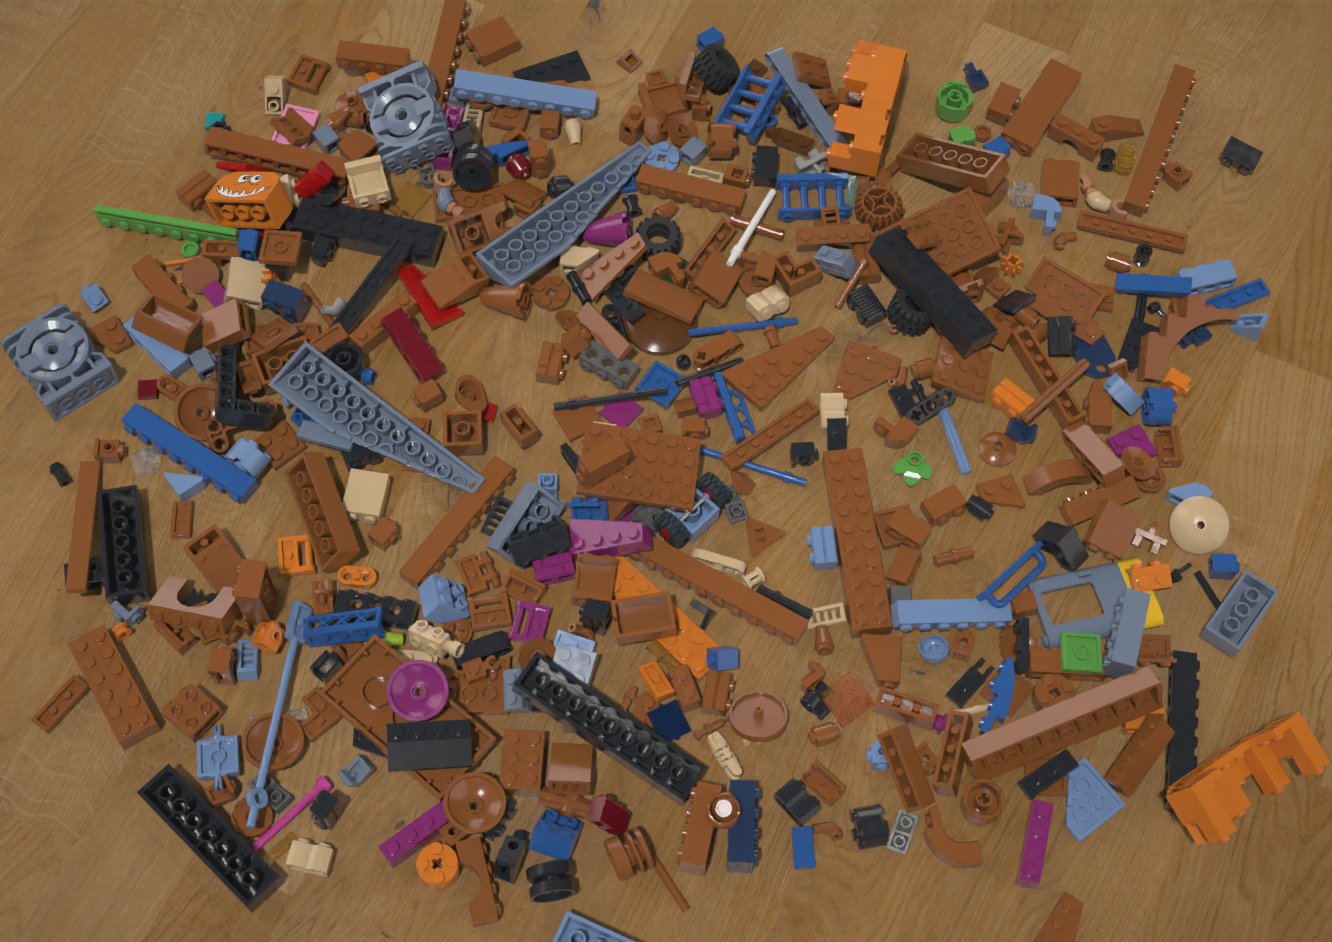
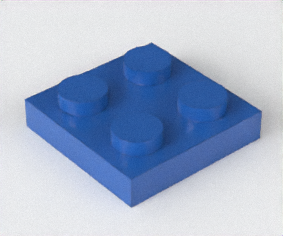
M656 360L636 386L635 391L666 387V395L646 398L667 410L685 386L677 387L675 380L684 376Z

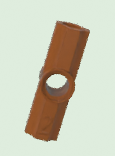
M543 787L539 795L538 805L556 810L561 815L586 819L592 801L582 799L580 795L549 794V788Z

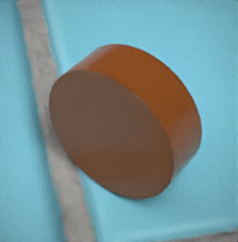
M978 125L974 128L977 142L985 143L990 139L991 129L988 126Z

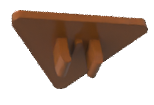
M750 517L745 519L752 557L757 556L785 536L784 530Z

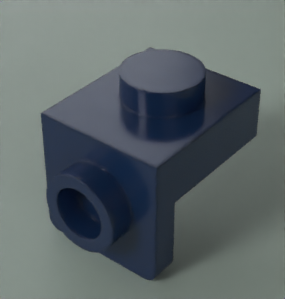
M1012 417L1004 434L1017 443L1024 445L1036 438L1038 425L1032 424L1028 426L1016 417Z

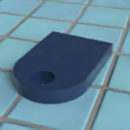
M1105 336L1092 346L1076 338L1077 350H1074V354L1071 355L1076 363L1082 358H1085L1090 363L1083 374L1092 379L1108 377L1107 365L1115 362L1116 357ZM1103 366L1106 371L1100 372L1096 367Z

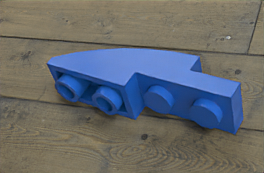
M1008 657L1006 662L1002 660L997 670L1000 672L998 678H993L988 687L991 690L989 696L994 699H991L987 710L990 711L987 718L983 716L978 725L981 728L979 735L990 731L994 721L1003 724L1013 696L1015 680L1013 659L1011 657Z

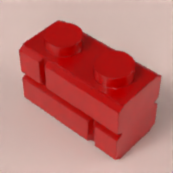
M320 160L297 180L293 190L301 198H311L330 182L334 171L323 160Z

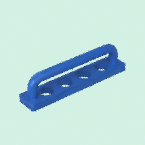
M1041 540L1030 546L976 596L978 601L980 602L986 598L992 606L1003 608L1045 569L1047 563L1045 556L1039 550L1044 545ZM1034 555L1039 564L1001 600H997L992 592L1027 559Z

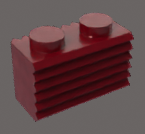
M607 794L593 796L586 820L609 835L624 836L623 832L626 831L627 824L629 823L628 820L630 819L629 816H631V813L625 809V805L613 802V797Z

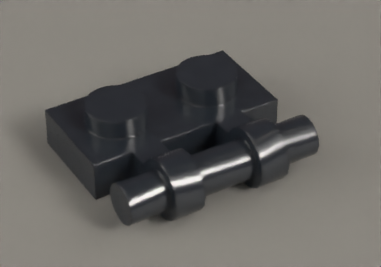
M917 379L910 382L913 387L912 389L908 390L906 384L888 390V395L900 418L905 416V412L909 407L916 404L913 399L914 396L917 395L919 401L926 397L923 392L924 388ZM930 400L926 402V409L929 411L933 410ZM912 411L913 415L911 416V419H917V414L921 412Z

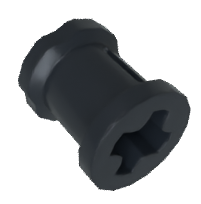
M1104 148L1100 151L1101 159L1097 167L1102 172H1110L1114 167L1112 163L1116 157V152L1113 149Z
M636 194L626 195L622 199L629 212L627 216L630 215L631 218H636L642 213V209L637 203L638 196Z
M1140 244L1133 256V263L1138 267H1145L1153 253L1152 248L1147 244Z

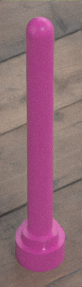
M320 776L316 780L315 787L251 845V849L254 852L258 851L314 800L321 790H331L333 788L323 776Z

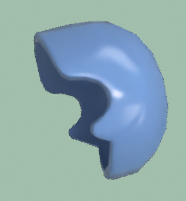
M939 635L924 636L923 640L918 643L920 656L931 664L942 662L949 653L948 642Z

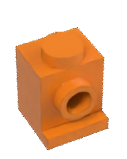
M1172 367L1160 387L1174 388V395L1181 398L1182 395L1186 396L1192 386L1189 383L1192 378Z

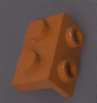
M288 108L285 116L272 118L270 123L278 133L282 134L293 145L308 143L314 127L293 108Z

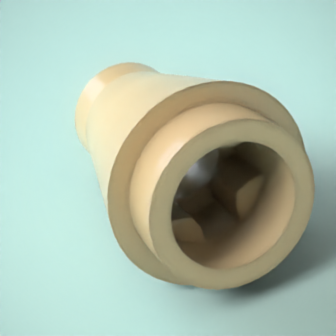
M578 119L565 121L564 129L571 146L581 145V123H579Z

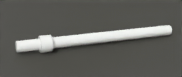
M774 189L769 190L738 244L732 248L731 255L726 262L728 266L732 267L737 258H740L742 251H744V246L776 194Z

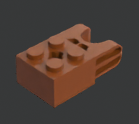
M499 200L445 220L456 253L459 256L486 247L512 229V227L498 228L495 223L497 214L507 209L506 200ZM469 228L473 229L471 236L467 234Z

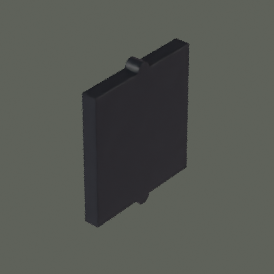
M1014 290L994 303L993 307L1014 314L1035 300L1036 296L1020 290Z

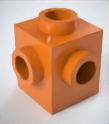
M275 621L260 622L255 629V634L250 643L264 653H276L283 643L286 631L281 629L280 624Z

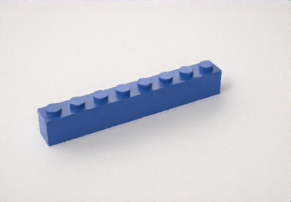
M135 403L121 419L124 430L127 433L137 435L139 440L146 445L148 443L151 444L158 453H165L172 462L176 464L179 462L184 465V469L189 473L194 472L198 476L203 477L205 482L212 483L217 491L221 493L224 491L229 494L228 496L234 502L238 503L240 501L245 505L259 488L255 478L139 404Z

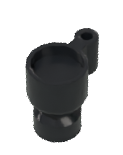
M820 681L815 686V690H809L803 695L800 703L808 712L814 714L822 721L830 712L823 698H827L832 691L827 684Z

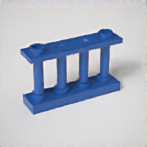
M745 65L721 110L715 116L714 122L735 123L736 129L742 130L747 140L754 143L787 85L783 76L775 73L773 79L767 80L754 76L750 66ZM749 82L768 87L763 95L746 90ZM742 97L759 101L755 109L738 105ZM734 111L751 116L746 124L731 120L730 117Z
M848 173L776 174L775 188L782 191L783 208L778 209V221L789 222L793 220L821 219L820 208H826L825 189H836L840 220L850 219L851 206H844L843 189H847ZM789 190H800L801 208H790ZM807 190H818L819 207H808ZM835 213L825 214V217L835 216Z

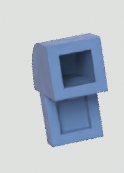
M1034 194L1031 201L1030 219L1044 220L1043 236H1050L1051 231L1056 228V222H1059L1061 206L1050 196Z
M1116 372L1103 384V387L1130 415L1145 402Z

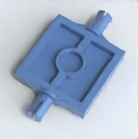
M221 725L213 726V737L196 741L197 778L199 781L215 780L214 790L219 791V789L220 791L223 790L222 776L240 775L239 738L237 735H221Z

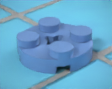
M662 141L649 147L651 153L644 161V164L671 171L677 170L679 153L672 145ZM660 157L665 158V162L657 161V160H658Z

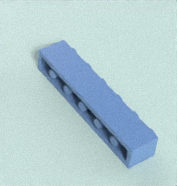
M986 598L980 602L978 599L897 600L891 605L893 629H900V631H911L912 628H919L920 631L938 628V630L943 631L950 629V627H957V630L975 627L977 630H981L989 626H994V629H1003L1013 621L1010 602L1003 608H996Z

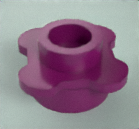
M947 713L944 716L937 714L932 729L937 730L938 735L940 732L945 731Z

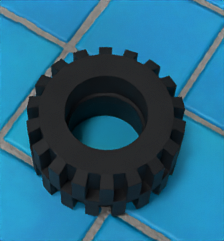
M708 44L693 61L694 69L701 80L717 91L726 90L740 74V68L735 58L718 44Z
M652 215V218L646 217L644 222L641 221L639 223L636 233L641 235L648 247L640 256L643 261L646 262L649 257L661 252L679 254L681 232L679 225L676 226L674 220L671 221V218L668 216L664 218L663 215H659V217ZM653 237H663L666 241L663 243H653L650 239Z
M902 288L895 292L887 308V317L891 320L890 323L892 325L895 324V328L897 330L900 329L905 334L913 335L915 333L920 335L921 332H926L932 321Z

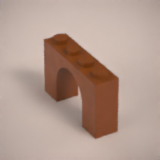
M174 576L167 578L148 603L150 620L225 634L240 612L236 599L232 596V587L224 586L217 597L207 605L200 607L183 605L190 595L188 579Z

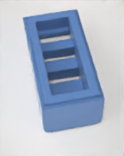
M241 639L238 642L236 673L239 681L258 680L259 649L250 643L252 639ZM254 647V649L251 650H243V648Z

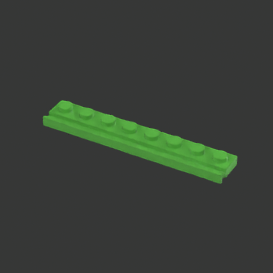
M97 204L94 208L100 225L105 227L112 226L122 230H134L139 233H152L157 236H169L178 240L186 239L196 243L204 242V239L239 240V233H237L238 230L235 228Z

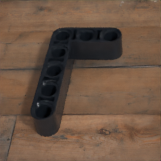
M222 345L216 361L215 419L224 424L262 429L268 428L274 412L270 404L235 399L236 349L231 345Z

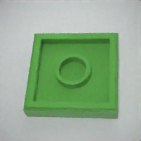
M1061 631L1059 634L1061 672L1101 675L1103 670L1100 634Z

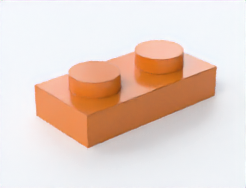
M656 660L638 666L637 672L656 702L674 695L675 690Z

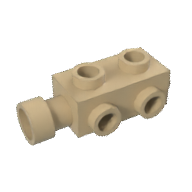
M418 620L408 629L410 644L432 655L443 658L449 652V655L460 658L464 652L465 645L457 640H450V634L444 632L441 627L435 628L428 625L425 620Z

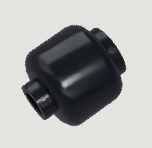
M567 175L551 177L550 181L547 182V193L555 199L573 187L574 182Z

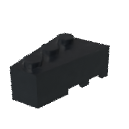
M556 514L551 516L552 520L545 524L542 522L537 523V528L527 531L525 529L505 539L515 566L527 565L534 559H544L550 553L563 552L567 547L571 546L565 524Z

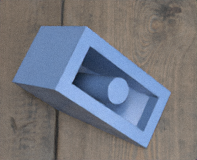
M1194 482L1171 488L1164 500L1177 506L1183 500L1194 496L1210 498L1213 490L1204 484Z

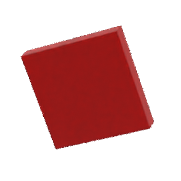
M216 161L217 169L230 172H267L268 170L267 168L250 164Z

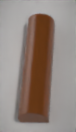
M724 218L719 221L683 269L688 282L692 281L706 255L713 249L721 251L737 230Z

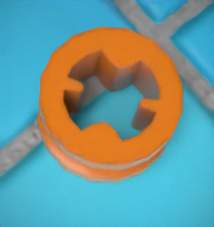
M127 622L119 623L112 629L111 632L113 635H116L115 639L117 641L125 640L132 634V630L128 628Z

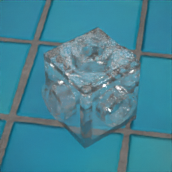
M1013 180L1012 187H1008L1007 198H1010L1009 205L1031 208L1034 199L1035 183Z
M142 447L137 449V452L130 454V460L136 477L144 474L145 476L155 474L159 470V463H162L159 453L154 452L153 447Z

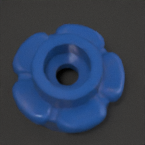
M371 367L363 370L361 380L364 385H373L375 383L377 372L372 370Z

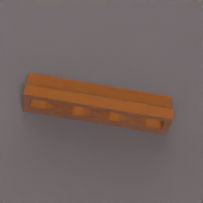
M689 51L679 83L678 99L700 101L705 83L700 77L694 78L698 76L693 64L697 51Z

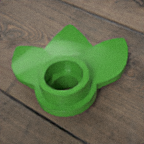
M912 451L907 454L906 458L896 461L893 473L902 474L906 485L912 487L919 482L920 477L929 480L931 468L925 463L924 456L920 452ZM916 459L918 463H914L911 460Z

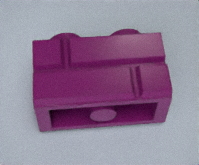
M711 376L690 380L689 392L696 404L698 418L708 420L719 417L724 404L722 398L717 396L718 386L716 381L712 382Z
M556 552L554 555L544 559L532 560L535 579L544 585L575 579V569L570 552Z

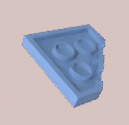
M1085 757L1078 762L1079 767L1068 774L1067 781L1068 795L1066 798L1065 828L1078 843L1126 806L1123 800Z

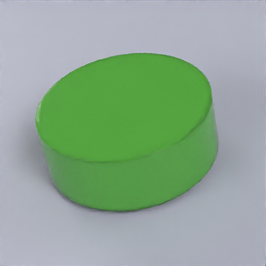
M193 241L185 242L181 246L182 256L185 259L199 256L200 248L198 244Z

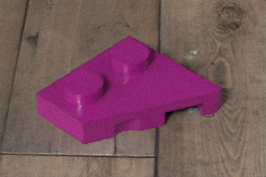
M1140 424L1106 440L1117 457H1120L1122 451L1130 446L1144 450L1151 458H1155L1158 455V451Z

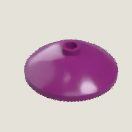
M411 660L403 663L394 670L387 684V698L391 708L400 717L409 721L420 722L433 718L443 709L448 699L449 686L446 676L438 666L426 660ZM418 689L423 690V694L421 696L416 695V691Z

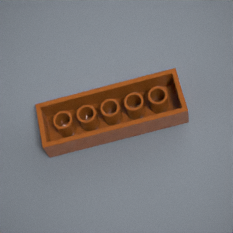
M917 132L896 155L902 172L963 188L971 187L974 191L991 194L1010 171L1006 154Z
M303 452L285 472L321 572H338L341 567L347 566L360 552L359 544L353 533L323 452Z
M105 625L68 643L74 658L124 751L161 731Z

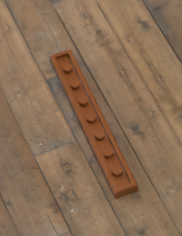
M100 461L80 462L65 587L67 594L87 593L98 498L97 491L99 489L101 472Z

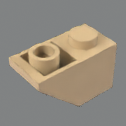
M268 75L264 78L265 114L282 115L287 94L286 76Z
M571 245L561 253L560 273L568 274L570 271H576L578 275L580 271L599 259V249Z

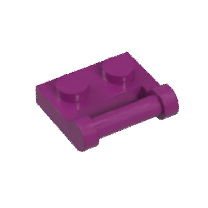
M516 601V612L507 639L513 642L526 643L532 638H544L551 607ZM528 610L529 614L524 633L518 634L523 612Z

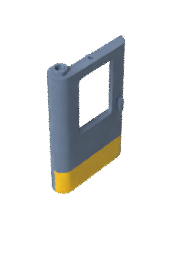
M1139 557L1083 568L1075 572L1069 571L1036 578L1031 581L1026 587L1028 591L1033 590L1039 607L1036 614L1043 630V635L1041 636L1042 646L1047 649L1060 648L1059 634L1061 631L1100 634L1101 639L1110 637L1112 633L1110 631L1111 622L1116 615L1114 613L1115 604L1118 602L1120 594H1124L1127 588L1132 589L1130 575L1126 573L1125 569H1130L1131 564L1142 563ZM1084 584H1092L1104 614L1053 625L1041 594ZM1153 590L1141 591L1151 594L1144 630L1163 626V614Z

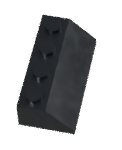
M470 719L386 724L388 772L472 767Z

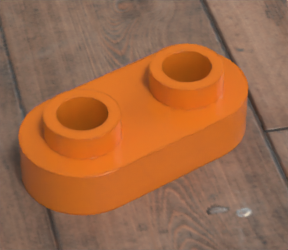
M347 565L341 567L337 572L338 581L342 586L371 588L377 582L375 571L369 567ZM348 575L351 576L348 580L344 579ZM366 577H369V581H364Z

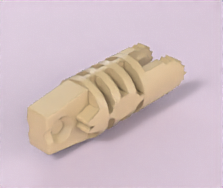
M718 731L708 735V744L721 768L730 780H739L743 770L727 741Z

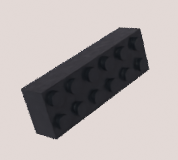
M137 485L97 491L106 599L110 605L115 600L121 605L149 601L151 596L142 494Z

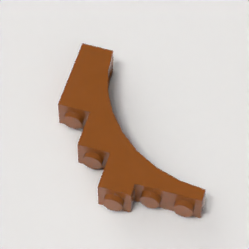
M1189 294L1181 299L1179 314L1168 313L1167 316L1161 318L1159 333L1148 332L1147 335L1141 337L1137 381L1148 383L1162 381L1168 357L1177 342L1186 333L1202 324L1235 322L1239 320V312H1234L1231 308L1217 309L1214 305H1205L1206 299L1199 298L1198 295Z

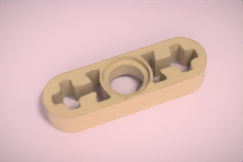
M694 548L690 555L713 569L736 576L744 575L747 566L743 561L700 548Z

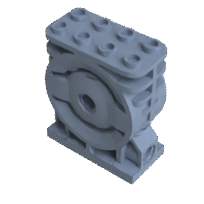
M422 60L358 87L366 110L370 113V126L377 139L376 145L379 147L378 152L382 157L381 162L390 172L395 174L401 173L409 167H415L423 161L434 159L442 153H448L454 147L451 132L447 129L449 126L440 103L434 97L437 90L435 74Z
M66 304L55 305L51 310L40 314L36 319L22 325L13 333L4 336L1 342L5 353L22 374L23 378L37 391L36 394L54 422L59 421L120 383L110 361L105 358L103 353L95 352L92 340Z

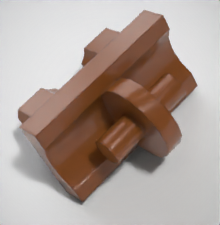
M332 579L312 581L314 616L333 613Z

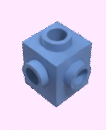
M879 740L871 743L869 750H866V761L870 762V770L886 771L889 770V766L885 756L880 755L884 753Z

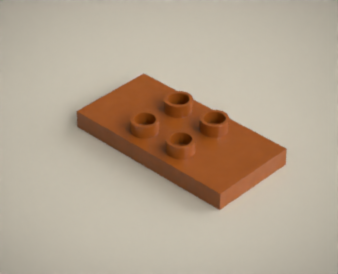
M374 634L318 694L325 703L388 757L386 724L415 721L406 720L396 714L387 698V684L390 676L397 667L407 661ZM418 689L416 691L417 696H421L423 694L422 689ZM449 697L443 709L436 716L425 721L470 719L472 767L405 771L439 802L443 800L449 784L458 776L468 773L496 743V738Z

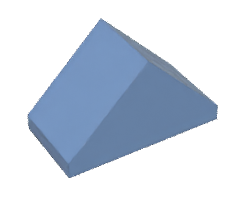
M1269 314L1239 315V320L1232 323L1230 330L1256 342Z
M168 472L164 474L169 486L180 501H187L206 489V482L203 477Z

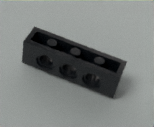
M345 589V591H338L333 613L370 609L379 606L383 610L381 621L383 627L408 631L410 626L416 621L418 608L417 604L410 599L397 600L392 596L379 597L370 592L362 594L356 593L352 589ZM356 603L362 604L359 608H353V605ZM393 610H400L397 615L391 614ZM371 615L366 621L375 620L376 615ZM354 617L349 621L355 622L358 618Z

